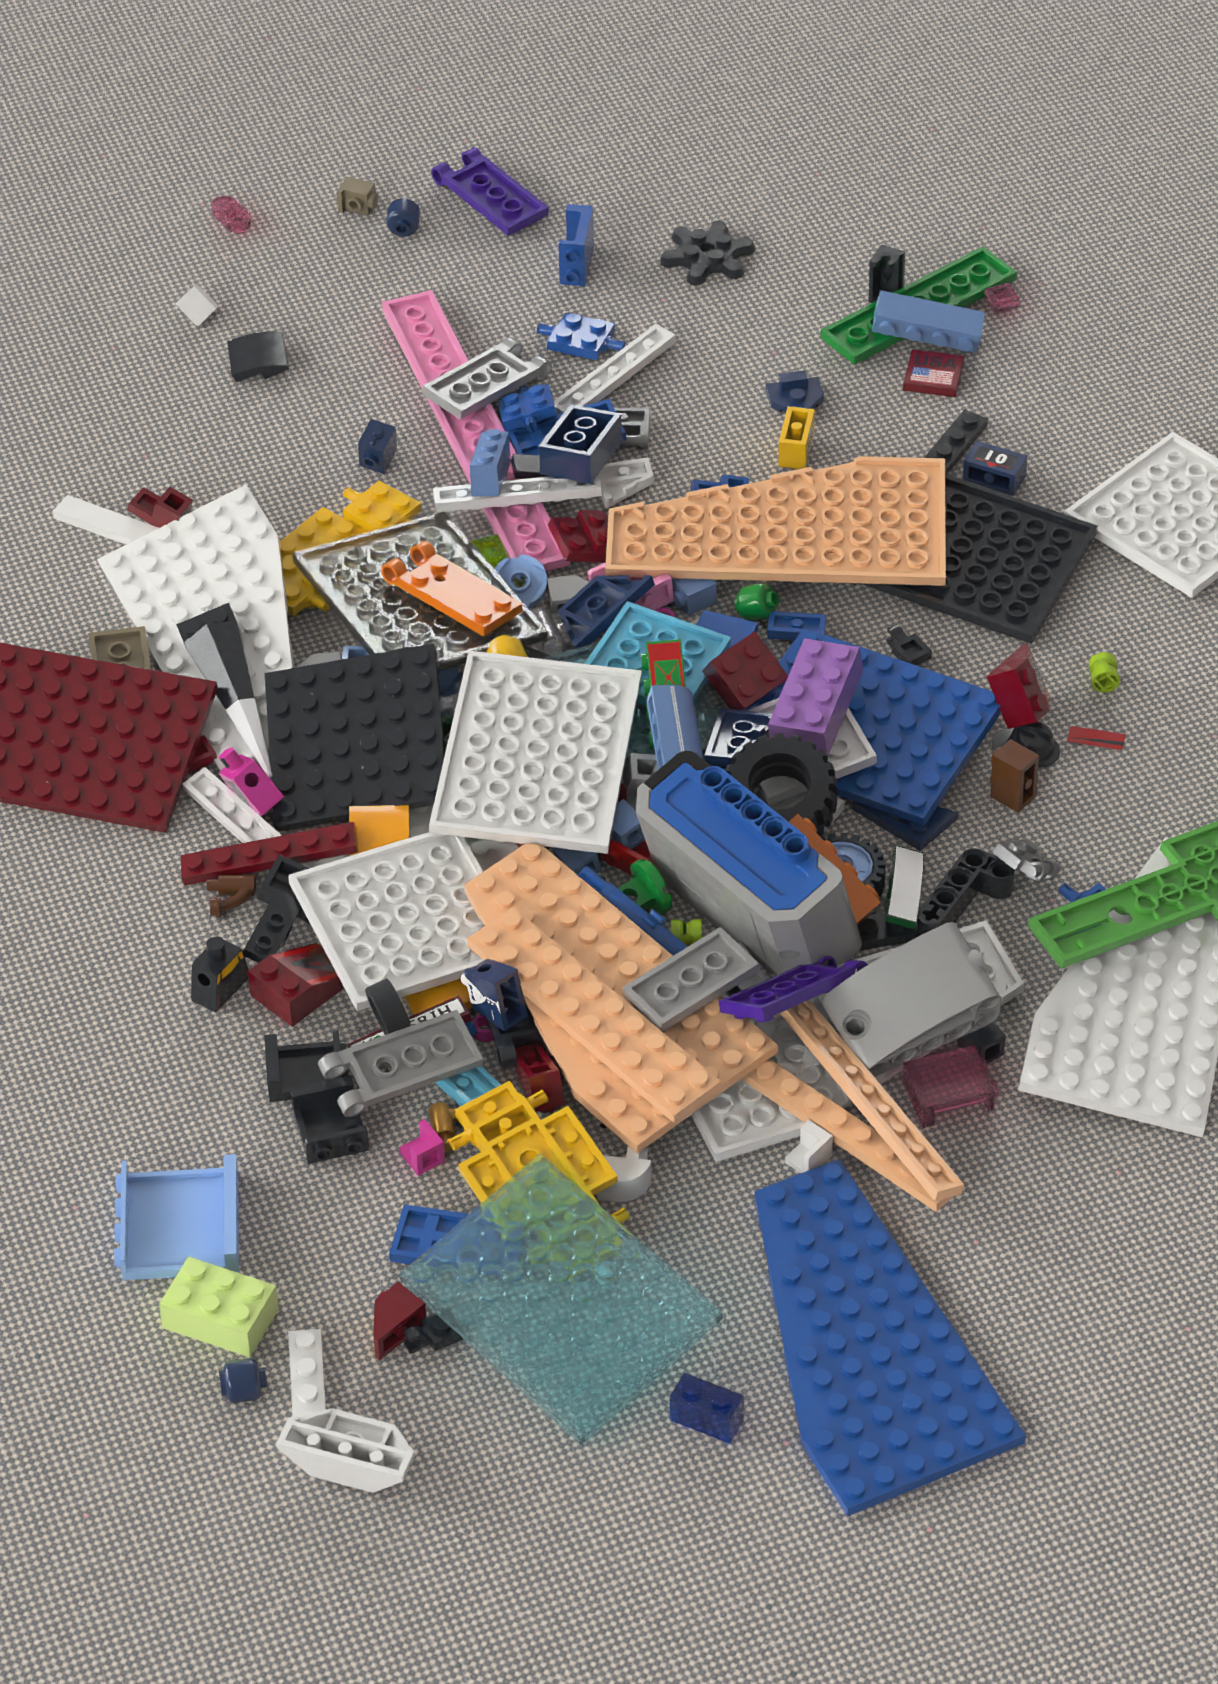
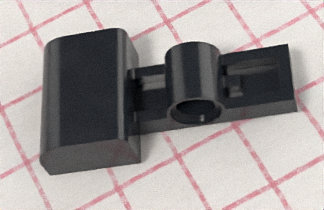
M278 855L259 891L257 899L268 904L243 950L246 958L259 963L269 955L278 953L285 944L297 918L310 924L289 884L290 874L310 868L285 856Z

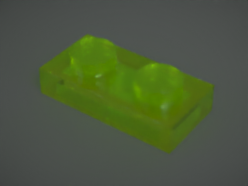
M498 534L471 540L472 550L489 584L492 583V574L495 567L502 560L508 558Z

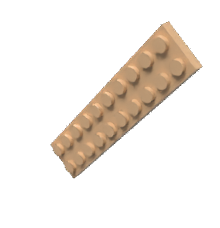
M515 907L510 908L467 938V947L481 959L495 960L517 968L522 992L529 1000L673 1123H676L721 1090V1081Z

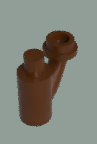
M219 875L218 879H207V891H218L219 894L216 898H210V916L221 918L222 912L233 909L245 903L251 896H255L256 876ZM221 896H231L225 900H221Z

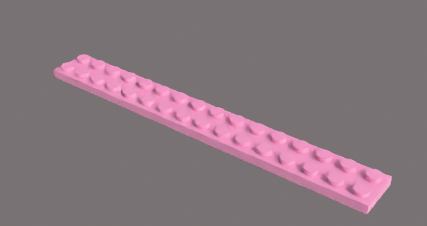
M432 290L382 302V311L422 389L423 385L468 361ZM427 398L468 482L471 484L469 465L481 432L489 429H498L501 432H505L491 403L460 420ZM510 442V456L512 458V454H516ZM511 463L505 481L519 480L514 478ZM542 502L532 505L518 504L508 507L482 508L507 558L510 557L512 559L519 557V555L531 556L543 565L545 572L570 566V561H565L548 527L550 517Z

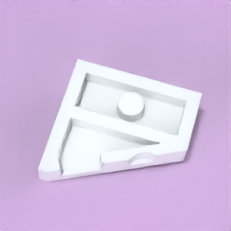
M649 458L606 463L598 474L605 508L611 507L654 484V474Z

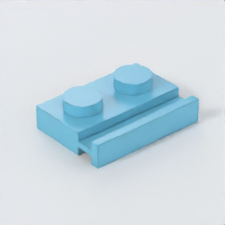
M482 1066L435 1082L459 1106L501 1085Z

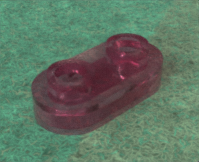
M219 196L212 200V215L227 230L239 234L250 228V213L233 197Z

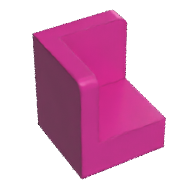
M425 1119L419 1121L420 1137L399 1148L402 1157L418 1176L445 1163L444 1142Z

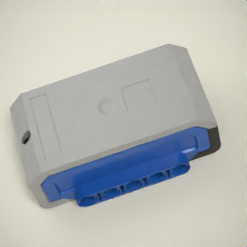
M681 751L637 788L636 815L653 863L664 878L665 884L717 928L721 927L737 943L742 941L752 957L774 976L799 965L813 964L824 956H832L836 960L837 965L851 959L861 949V937L841 871L820 853L818 854L809 845L807 837L724 769L718 766H711L692 751ZM828 959L824 961L823 965L828 966Z

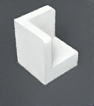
M198 284L194 285L176 303L196 326H199L219 307Z
M810 1120L806 1121L800 1127V1144L785 1157V1163L799 1173L823 1165L832 1157L833 1135Z

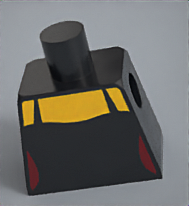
M211 937L207 940V948L193 961L191 974V1001L215 1013L247 981L249 971L243 950L221 937Z

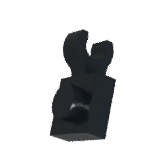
M898 624L887 628L891 637L887 638L886 642L892 648L891 653L898 660L917 666L931 659L932 650L916 634L907 636Z
M449 1309L420 1320V1328L413 1326L403 1331L407 1338L404 1346L409 1353H415L428 1345L435 1352L464 1340V1331Z

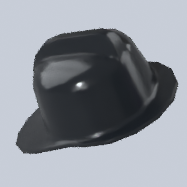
M1041 722L1011 729L1004 728L998 731L992 739L994 750L1004 746L1011 739L1038 754V767L1052 765L1059 759L1060 747L1053 738L1050 728Z

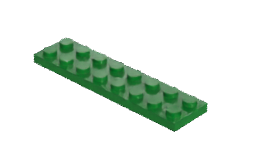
M982 246L893 293L964 308L1016 281L1017 271ZM877 301L820 330V338L853 365L905 339L872 332Z

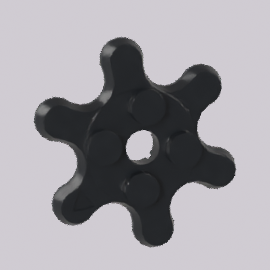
M721 220L714 221L707 231L703 229L690 231L686 227L681 226L675 228L671 236L672 241L680 247L664 251L660 258V264L666 268L676 266L688 268L689 272L686 279L691 285L703 284L711 273H722L730 279H739L744 275V269L741 263L735 259L739 256L754 253L755 245L750 238L731 239L726 223Z

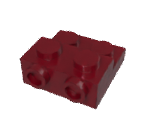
M596 509L579 510L576 518L551 517L548 527L565 561L606 562L608 517L605 511Z

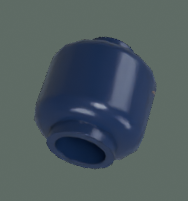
M406 198L394 200L388 207L386 219L388 230L401 237L414 234L419 228L421 215L419 206L414 201Z
M254 1358L227 1361L224 1364V1370H219L222 1397L227 1396L231 1403L258 1400L261 1396V1388L267 1387L265 1367L258 1368V1363Z

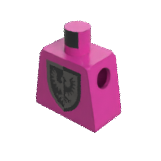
M233 747L226 749L220 754L219 759L225 765L219 773L230 790L257 814L263 816L284 797L253 759L242 754L238 755Z

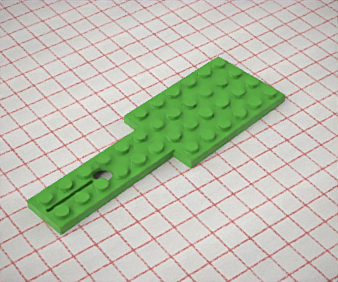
M1218 821L1162 841L1160 851L1172 865L1031 917L1028 927L1059 967L1063 969L1210 912L1218 920ZM1115 910L1122 915L1129 914L1132 921L1128 924H1118L1109 917V913Z

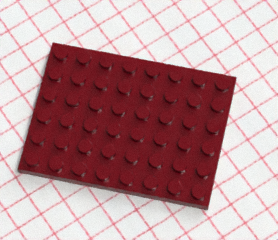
M0 643V802L166 833L183 787L182 784L185 782L218 690L217 682Z

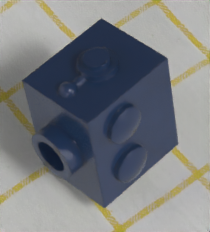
M370 419L358 442L359 466L385 474L397 450L396 427Z

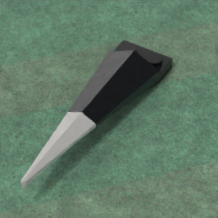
M226 603L176 624L187 652L204 678L217 682V698L244 738L263 771L271 780L270 760L256 705L241 630L230 604Z

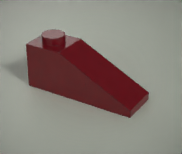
M535 1041L514 1046L517 1056V1066L514 1068L526 1098L538 1093L540 1090H543L548 1098V1102L534 1108V1111L548 1113L556 1110L558 1106L565 1105L559 1069L540 1043Z

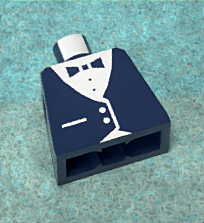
M486 959L463 972L461 982L468 987L473 1009L498 1028L506 1031L528 1017L517 968L495 960Z

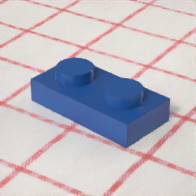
M772 611L769 615L767 639L795 640L803 628L825 635L827 615Z

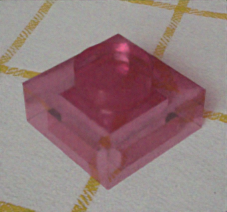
M1010 283L985 289V298L995 313L1016 308L1020 305V298Z

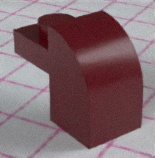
M143 487L129 502L127 511L150 523V525L160 528L174 520L178 521L180 517L190 513L193 500L172 487H169L161 497Z

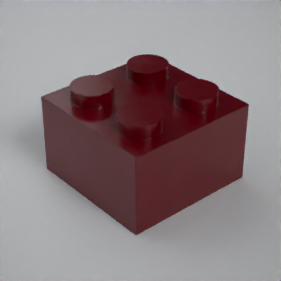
M756 631L711 660L702 670L728 708L736 710H748L780 688L788 678L784 669Z

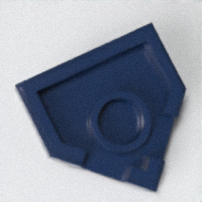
M805 370L780 373L779 382L766 384V394L770 406L779 412L787 411L788 406L813 409L824 401V392L819 378H808Z

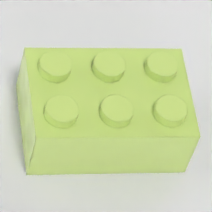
M189 1256L159 1303L163 1329L247 1357L252 1356L279 1310L276 1285Z

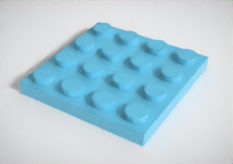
M627 601L584 664L642 671L641 653H646V642L681 639L686 688L692 692L693 700L695 701L708 681L702 670L711 660L729 649L731 637ZM647 670L642 671L637 703L645 706L647 705L646 699L648 696L644 695L643 679H648Z

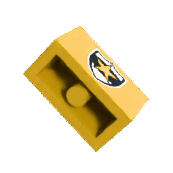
M787 407L779 439L778 467L791 469L806 468L814 437L815 409Z

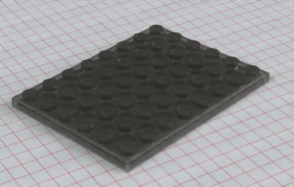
M445 512L293 552L294 564L369 655L434 643L437 648L438 671L465 664L468 651L487 652L490 642L501 635L516 637L521 641L523 647L548 640V630L524 603L522 605V613L487 635L482 636L400 587L385 581L381 573V567L384 564L397 558L405 564L408 572L413 571L419 566L413 562L410 550L420 542L428 541L433 545L436 554L522 602Z

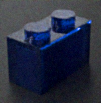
M684 1372L670 1395V1421L730 1444L744 1421V1395Z

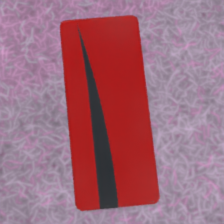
M1071 726L1067 742L1122 750L1126 735Z

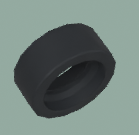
M387 978L365 989L371 1009L385 1035L411 1026L406 1010L395 988Z

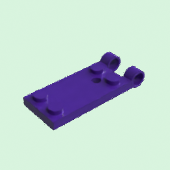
M476 147L462 153V161L465 167L456 172L445 162L431 169L432 177L437 185H446L507 236L549 215L548 206L485 157Z
M824 956L818 962L796 966L719 1000L720 1013L734 1015V1018L737 1019L749 1017L755 1018L756 1022H768L773 1020L776 1014L823 993L830 992L855 974L856 968L858 972L868 964L865 961L850 959L843 966L837 967L836 960L832 956ZM828 959V966L823 965L824 961Z

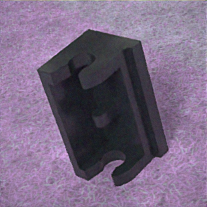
M881 244L869 261V303L878 300L880 290L893 293L904 287L906 251Z

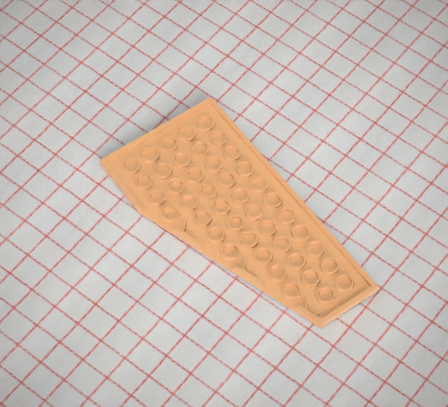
M861 456L854 458V462L817 470L808 467L771 475L769 480L730 488L726 484L687 492L686 497L644 505L643 502L609 508L605 575L610 577L629 575V577L643 578L644 575H650L652 578L667 574L671 578L945 586V459Z
M535 843L524 844L464 884L465 893L477 916L485 926L510 908L515 907L639 1013L641 1012L623 996V987L673 956L543 845ZM523 994L524 1001L534 1018V1023L551 1055H554L571 1087L574 1098L636 1153L642 1151L778 1053V1044L749 1019L734 1018V1015L720 1013L718 1001L724 999L721 996L663 1031L664 1034L721 1081V1090L676 1123H673Z

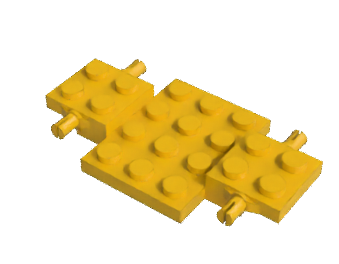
M379 480L363 493L347 487L343 492V497L353 502L343 509V517L322 507L280 541V552L286 587L287 613L295 616L306 607L312 609L318 607L326 612L331 606V601L326 598L331 594L351 605L357 603L384 580L381 573V567L394 558L401 560L403 563L407 561V552L392 543L399 539L405 530L415 536L420 534L422 526L411 520L421 512V502Z
M509 1080L456 1108L455 1115L464 1127V1132L448 1139L454 1151L468 1143H472V1145L479 1149L480 1153L458 1164L459 1171L505 1240L508 1242L535 1227L536 1235L543 1243L545 1250L529 1257L531 1266L536 1270L552 1261L560 1268L566 1279L570 1281L624 1251V1245L616 1235L614 1227L629 1220V1213L625 1207H622L614 1213L607 1215L593 1196L618 1183V1176L569 1106L541 1120L534 1111V1108L548 1102L544 1091L540 1090L538 1093L525 1098L517 1092Z

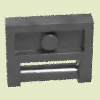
M614 407L616 413H621V421L626 434H640L626 435L627 440L622 441L619 446H640V449H648L650 408Z

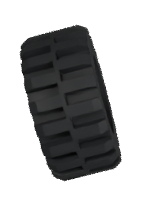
M775 733L774 738H767V735L758 737V742L755 744L749 741L743 745V753L737 751L732 756L731 764L727 765L725 771L752 793L761 782L777 776L794 778L808 789L807 796L797 805L786 809H773L788 822L797 814L803 819L808 818L815 825L816 833L820 837L824 834V827H830L833 821V813L836 812L837 779L835 778L833 764L828 762V756L823 750L816 751L815 743L810 740L804 743L801 741V736L792 734L791 738H786L784 733Z

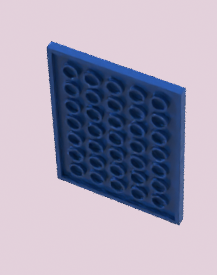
M803 628L781 658L779 664L786 674L789 675L804 638L855 647L860 646ZM860 647L863 673L848 708L877 755L878 763L838 778L837 795L925 826L1000 716V705L997 704L994 694L990 690ZM785 683L749 709L778 699Z

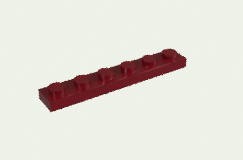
M354 822L184 854L181 855V879L185 886L206 882L207 879H218L219 875H242L272 868L279 854L297 863H305L357 853V828Z

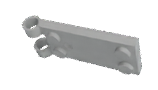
M507 337L498 345L423 385L422 395L461 420L534 378L538 380L545 379L551 371L552 364L540 355L533 357L531 361L525 363L518 358L523 349L522 344L512 337Z
M454 1010L339 1052L329 1053L319 1060L318 1066L324 1078L328 1080L341 1076L347 1069L351 1070L360 1089L350 1090L342 1094L338 1098L337 1103L345 1117H353L361 1113L368 1106L482 1066L484 1058L458 1010ZM385 1065L388 1066L391 1069V1071L382 1072L379 1070V1068Z

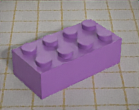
M804 638L769 720L770 738H774L775 733H784L786 738H791L792 734L801 736L802 742L805 743L807 740H810L816 744V751L823 750L827 756L829 755L863 673L860 647Z

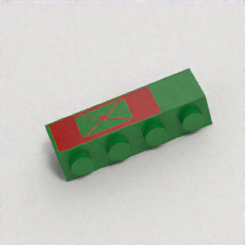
M681 639L646 642V653H641L642 671H648V679H643L644 695L648 696L653 685H680L686 687ZM646 705L647 722H650L648 707ZM650 730L649 744L650 748H654L652 731Z

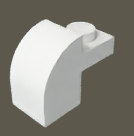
M628 1146L626 1158L604 1156L617 1174L618 1183L597 1193V1200L626 1202L640 1197L648 1190L652 1181L651 1160H648V1148H644L636 1153Z

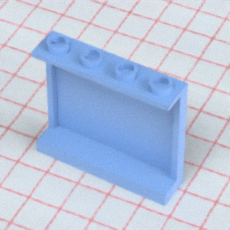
M236 1154L224 1155V1168L128 1173L127 1161H122L121 1174H116V1191L121 1193V1198L115 1199L116 1218L121 1217L120 1223H115L116 1243L120 1242V1248H114L115 1268H121L123 1280L174 1278L188 1256L239 1273V1173Z

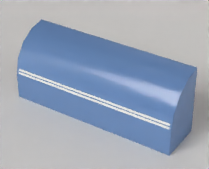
M680 685L651 686L646 701L660 783L684 763L689 764L695 770H704L705 765L692 692Z

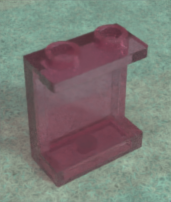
M975 1046L903 1062L902 1083L922 1128L934 1126L935 1113L980 1102L984 1103L987 1111L994 1110L995 1098L999 1095L998 1087L994 1079L990 1080L986 1060L983 1056L979 1057Z

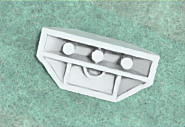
M334 1408L312 1412L299 1418L298 1416L289 1417L276 1443V1448L309 1476L371 1493L403 1482L415 1455L414 1450L408 1445L396 1425Z

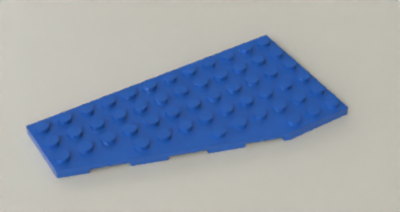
M840 1159L754 1191V1201L762 1233L769 1280L797 1416L800 1442L847 1517L1025 1444V1433Z

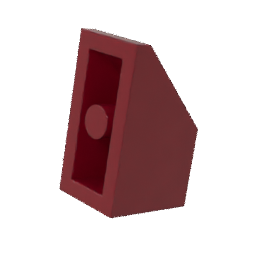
M397 1282L389 1289L383 1290L374 1301L373 1339L375 1357L379 1361L407 1339L404 1335V1330L413 1326L420 1328V1320L427 1318L425 1302L400 1282Z

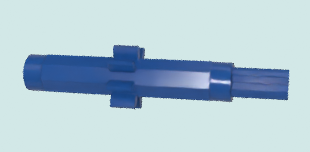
M587 866L583 867L577 875L673 956L688 947L663 926L667 919L657 911L651 910L648 914L616 886L604 881Z

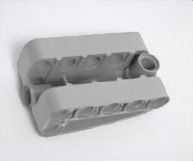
M949 922L901 945L862 968L828 992L822 998L821 1003L839 1031L841 1038L871 1074L877 1077L989 1025L1000 1014L1001 996L987 975L986 965L979 951L976 948H970L956 923ZM856 1030L861 1032V1034L852 1035L849 1032Z

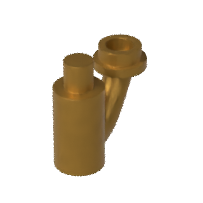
M438 1102L429 1107V1119L431 1127L444 1142V1151H450L452 1148L448 1139L456 1136L453 1122L461 1123L455 1115L456 1108H449L448 1104Z

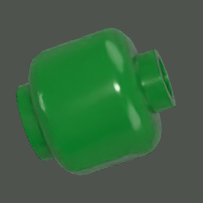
M766 583L746 585L740 589L735 597V608L739 616L752 622L769 619V615L772 611H776L779 605L778 594Z

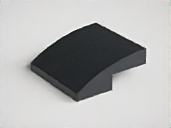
M259 332L227 341L231 374L236 383L260 372L264 379H267L289 369L285 339L282 332Z

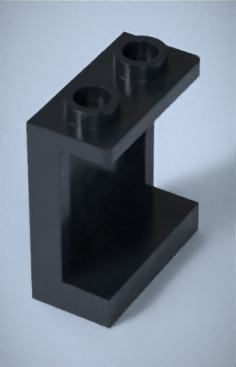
M332 1030L333 1041L285 1046H278L277 1034L264 1035L269 1102L291 1100L290 1088L328 1080L324 1078L318 1062L329 1053L347 1049L346 1040L340 1041L339 1030ZM348 1069L339 1077L348 1076Z
M351 1075L290 1088L292 1111L308 1164L369 1151L368 1131L366 1126L363 1125L360 1113L353 1117H345L337 1103L338 1098L342 1094L354 1090Z

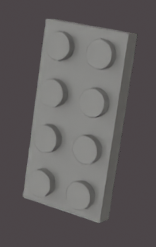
M719 927L623 987V996L663 1032L759 972V963Z

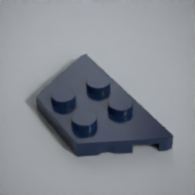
M597 575L557 611L577 653L580 654L607 630L627 601L635 604L655 585L652 576L644 575L642 580H631L629 575H618L615 577Z

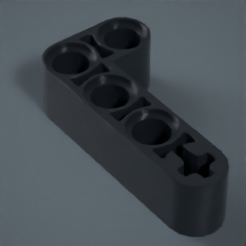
M977 848L965 850L919 909L917 937L949 922L956 923L978 892L995 899H1005L1011 896L1014 888L1015 870L996 855Z

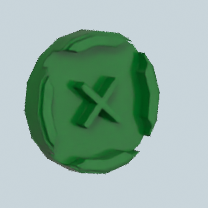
M643 858L633 862L630 867L632 879L620 885L618 889L626 895L636 897L637 901L635 903L642 909L649 908L661 915L671 911L673 905L671 894L664 893L662 887L666 886L658 869L652 862Z

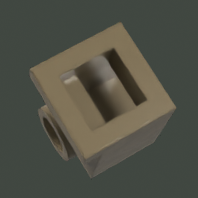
M346 177L336 191L338 212L343 213L344 210L369 215L372 209L377 207L378 194H376L374 182Z

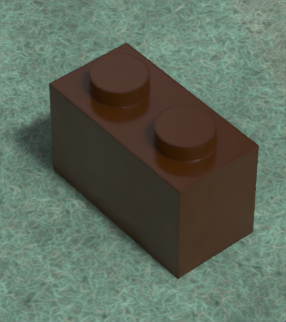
M1010 739L1004 746L998 747L992 754L990 797L1019 813L1036 797L1039 755Z

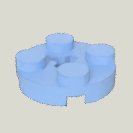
M519 555V557L512 559L508 557L495 567L492 574V586L522 602V612H528L544 599L548 590V577L543 565L537 559L528 555ZM522 577L525 578L526 585L524 587H515L513 582L515 579L521 580Z

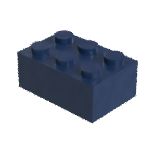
M570 404L539 445L540 474L556 479L563 478L574 480L578 483L591 484L622 443L621 413Z

